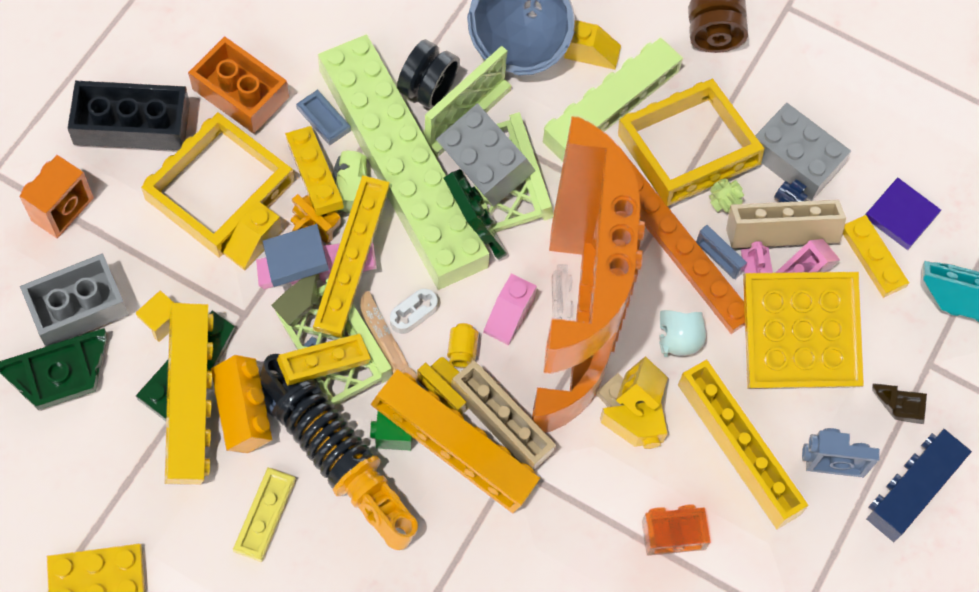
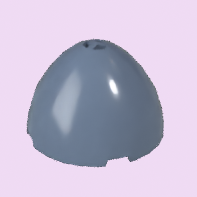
M472 0L467 15V22L473 46L484 60L491 56L499 47H504L507 50L506 71L514 73V75H533L545 71L557 63L570 46L575 29L574 8L571 0H530V7L525 8V4L529 0ZM536 1L541 4L542 9L536 6ZM533 11L537 16H530L528 13Z

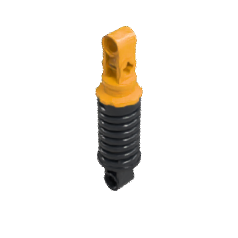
M279 354L267 356L259 376L262 387L276 403L272 410V416L286 427V431L290 435H293L294 441L299 444L303 452H306V456L309 460L313 461V465L320 470V474L324 478H328V484L333 489L336 496L348 494L352 505L355 508L359 507L366 520L374 526L390 548L394 550L405 549L418 529V523L415 517L403 505L399 496L387 485L388 480L385 476H380L376 469L381 463L380 458L372 454L366 444H361V437L355 435L353 427H348V421L345 418H341V412L334 409L335 405L332 401H328V396L325 393L321 392L320 384L316 379L287 386L277 362ZM395 528L404 530L406 534H400Z

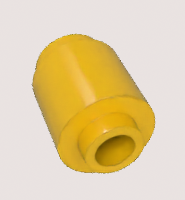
M459 323L456 327L450 329L447 357L449 358V364L454 367L465 368L473 360H476L479 333L473 329L472 325Z

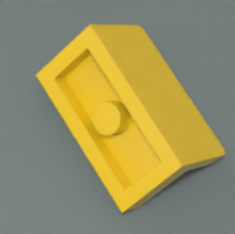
M440 357L431 366L425 362L417 369V380L428 391L435 393L439 397L440 402L449 409H455L463 415L469 409L466 406L467 402L451 387L452 379L460 372L450 365L444 357Z

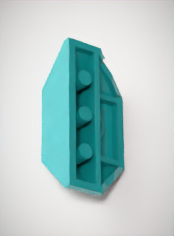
M924 261L922 265L923 280L941 310L954 316L970 317L979 322V272L948 263Z

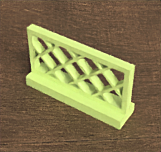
M499 47L425 114V130L422 134L437 158L445 150L437 142L436 138L477 103L487 113L511 91V84L505 80L507 50L504 47Z
M520 112L509 115L510 120L498 123L497 126L502 131L508 129L509 139L528 159L536 171L525 179V185L521 192L516 190L510 192V194L517 197L512 208L500 203L493 207L475 186L483 199L480 202L483 209L487 208V203L491 205L488 210L491 215L496 208L508 213L504 221L492 224L495 232L542 217L544 221L553 218L552 205ZM523 199L532 203L535 211L522 214L516 211Z
M326 279L325 285L317 288L316 296L318 298L324 294L328 279ZM353 304L342 338L346 337L344 336L345 332L349 336L361 335L371 358L369 363L362 365V367L368 368L373 376L364 381L353 379L355 368H351L348 377L334 373L322 376L326 377L325 383L321 377L314 378L319 382L321 392L325 393L328 396V401H332L334 405L380 381L383 384L392 376L390 364ZM312 308L303 317L301 325L296 324L294 327L289 326L276 312L297 350L307 347L303 346L300 342L303 332L318 335L315 345L321 344L323 337L334 340L341 339L340 337L313 331V328L305 326L309 314L317 315V309ZM330 379L346 382L344 391L332 397L328 390Z

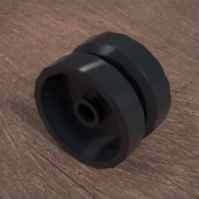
M427 39L421 40L409 54L399 74L397 82L399 93L410 99L417 96L418 102L431 110L447 95L453 85L459 70L460 58L447 50L440 53L439 47Z

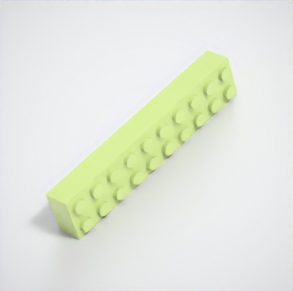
M363 35L319 53V71L344 118L351 126V131L364 155L367 157L377 179L390 182L387 197L437 290L487 269L489 264L487 248L463 216L443 179L446 176L368 35Z

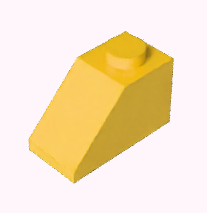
M575 20L574 34L564 58L616 70L621 45L599 25Z
M258 201L239 220L223 252L224 255L245 271L264 251L263 241L281 234L280 217Z
M646 403L636 404L642 408L644 412L642 416L635 415L625 405L603 408L600 416L601 424L634 447L656 448L664 442L667 436L661 403L655 410L648 407Z

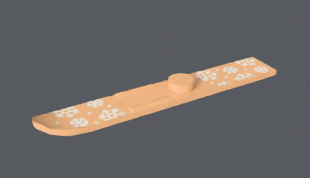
M365 292L360 301L363 317L379 348L390 364L393 374L398 369L402 373L410 374L417 383L416 373L408 366L370 292Z

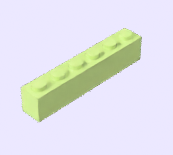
M661 37L653 44L649 42L642 48L639 55L635 58L630 57L627 59L620 70L616 73H609L600 86L596 89L594 87L589 89L581 101L577 104H570L562 116L558 119H551L544 127L543 143L563 162L571 116L580 117L605 132L619 121L620 118L680 71L683 57Z

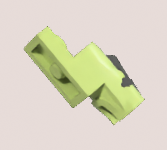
M342 151L341 155L337 158L332 173L344 206L339 211L346 213L351 211L362 175L367 176V157L357 151Z

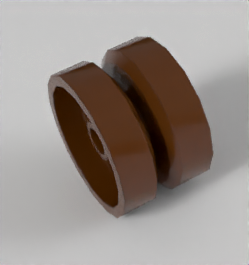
M745 0L690 1L688 5L689 33L691 44L696 49L704 52L720 53L736 49L746 42L749 36Z

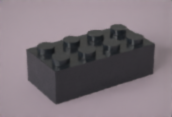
M75 80L67 127L73 145L180 150L186 139L190 107L186 86Z

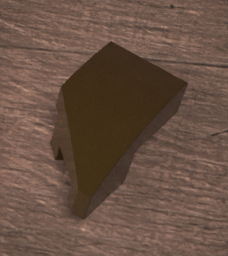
M873 383L872 391L895 420L924 424L927 393L899 391L898 386Z

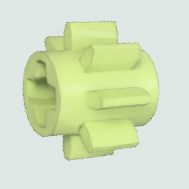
M721 179L711 187L710 203L717 212L723 208L726 213H729L731 205L742 204L743 200L741 198L744 197L743 189L737 180L730 183L727 179Z

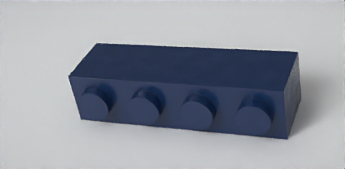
M943 429L937 436L931 433L921 445L925 449L920 456L914 453L904 465L907 469L905 474L901 477L897 473L887 484L886 487L890 490L885 497L879 494L868 507L872 512L866 520L893 543L902 536L972 452L946 429Z

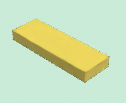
M267 467L233 547L234 553L259 562L263 561L295 484L296 478L294 476Z

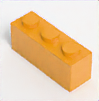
M233 355L211 368L226 451L250 453L272 441L256 359Z

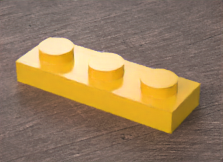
M864 215L846 223L842 234L882 297H887L906 288L910 282L868 217Z
M356 334L279 354L277 362L288 386L366 365L371 358L361 335Z

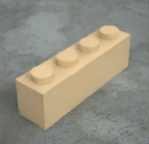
M839 200L734 204L730 206L726 231L732 248L751 247V244L757 241L762 242L765 247L806 245L810 240L824 239L826 243H840L846 216Z
M475 360L452 379L451 387L467 402L466 406L520 463H525L535 470L552 455L556 444Z

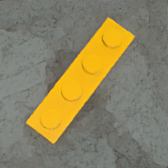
M312 126L285 133L286 141L316 215L320 216L343 209L342 198Z

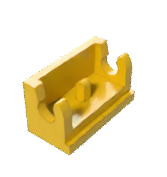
M645 356L625 373L616 401L619 404L623 403L635 415L642 416L644 412L642 408L636 405V402L644 401L648 407L655 410L660 406L668 377Z

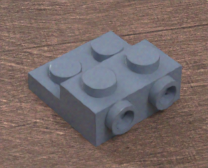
M826 428L820 430L817 435L810 434L809 443H804L802 448V461H806V471L864 478L879 461V448H871L866 443L850 445V434L841 433L839 429Z

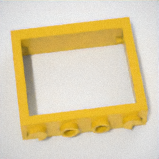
M713 78L705 82H699L685 91L673 93L662 101L650 103L646 108L639 111L627 113L619 119L618 136L666 206L703 191L721 179H729L756 167L762 162L764 147ZM709 101L743 148L670 180L637 131Z
M217 112L212 118L204 121L200 130L193 137H188L183 142L180 150L174 155L167 157L162 167L155 174H151L145 179L141 188L147 202L220 258L224 254L223 252L239 220L258 201L269 208L294 183L293 169ZM222 132L274 173L215 233H212L162 194L161 191Z

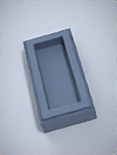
M318 89L296 104L297 110L329 146L351 132V126Z
M708 225L704 226L697 237V244L726 273L736 280L743 273L747 262Z

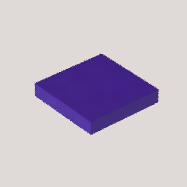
M897 177L865 215L873 225L906 250H909L939 215L941 209Z

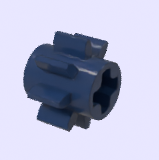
M797 179L792 183L785 180L777 190L774 198L778 202L806 201L809 197L804 193L807 186Z

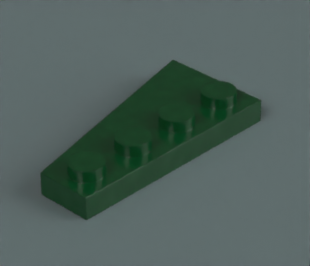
M213 310L209 313L213 314V330L208 331V342H212L213 352L212 359L207 360V371H211V368L220 361L236 331L234 325ZM168 360L136 394L139 402L164 421H166Z

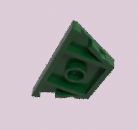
M461 169L445 176L443 179L467 223L478 234L485 245L489 244L494 256L498 260L506 256L507 252L492 226L495 223L494 218L488 209H483L479 203L483 199L474 186H470Z
M102 328L0 361V374L38 411L96 392L107 341L106 330Z

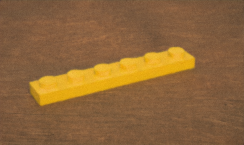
M362 175L313 324V331L342 338L390 188V182Z

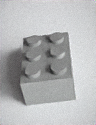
M787 102L755 135L764 147L761 163L784 181L792 183L797 179L806 185L804 193L809 196L808 199L810 201H813L843 168L851 153L849 148Z
M478 103L436 138L437 142L493 207L536 171L528 159Z
M103 253L20 286L45 347L74 338L129 315Z

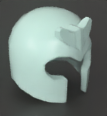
M672 310L660 311V328L667 333L666 336L664 334L659 335L661 353L664 354V357H668V353L678 356L691 355L702 348L706 340V329L702 312L685 314Z

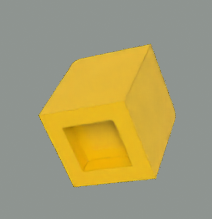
M161 290L136 311L137 318L151 329L154 338L158 342L169 334L170 308L172 303H174Z

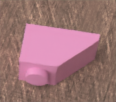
M824 239L810 240L775 273L828 272L840 259Z
M511 273L495 302L483 333L509 345L535 299L537 286Z

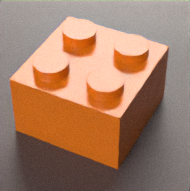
M59 155L46 162L39 175L32 182H28L19 195L30 220L57 239L94 198L84 172Z

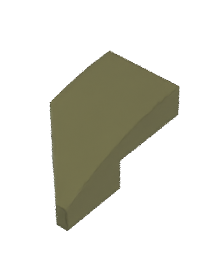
M319 274L302 278L271 305L289 326L294 327L313 308V305H318L316 292L317 280L320 279Z

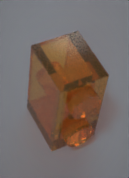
M689 504L678 507V510L666 511L665 507L652 508L648 510L649 513H645L641 521L647 556L703 551L711 543L705 507L696 508L695 505Z

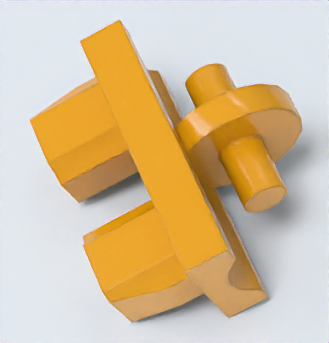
M299 194L294 196L292 202L295 205L292 212L295 215L290 221L295 226L292 231L317 224L322 241L326 244L332 241L333 231L341 224V217L335 211L317 216L309 195L303 198Z

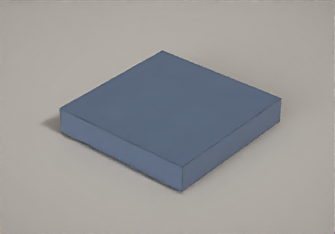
M317 224L263 241L270 279L274 287L329 270Z

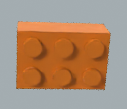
M225 36L188 72L192 90L253 134L289 98L286 79Z

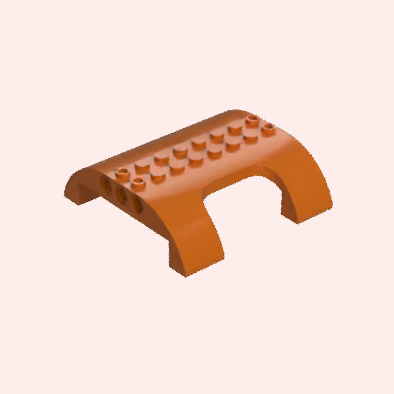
M571 116L551 225L549 251L582 255L576 321L551 319L544 363V373L550 374L572 367L570 391L537 387L532 420L544 433L556 430L579 416L591 403L597 390L600 388L610 354L615 351V345L618 342L619 331L622 329L626 308L629 307L634 283L637 282L638 269H641L643 251L639 249L640 240L642 241L644 236L645 222L639 221L640 193L633 168L621 148L605 132L592 123L575 116Z

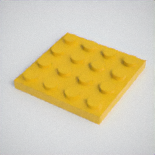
M859 272L743 274L747 389L864 386Z

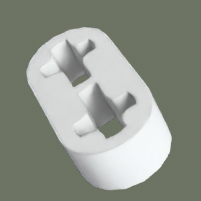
M420 289L397 305L390 313V326L392 330L399 334H407L431 317L437 309L438 301L436 294L430 289ZM420 299L424 301L430 300V307L422 305L418 308L420 306ZM400 315L401 317L404 318V317H406L407 315H409V316H408V323H407V324H405L404 322L397 323V322H398V317H397V316Z

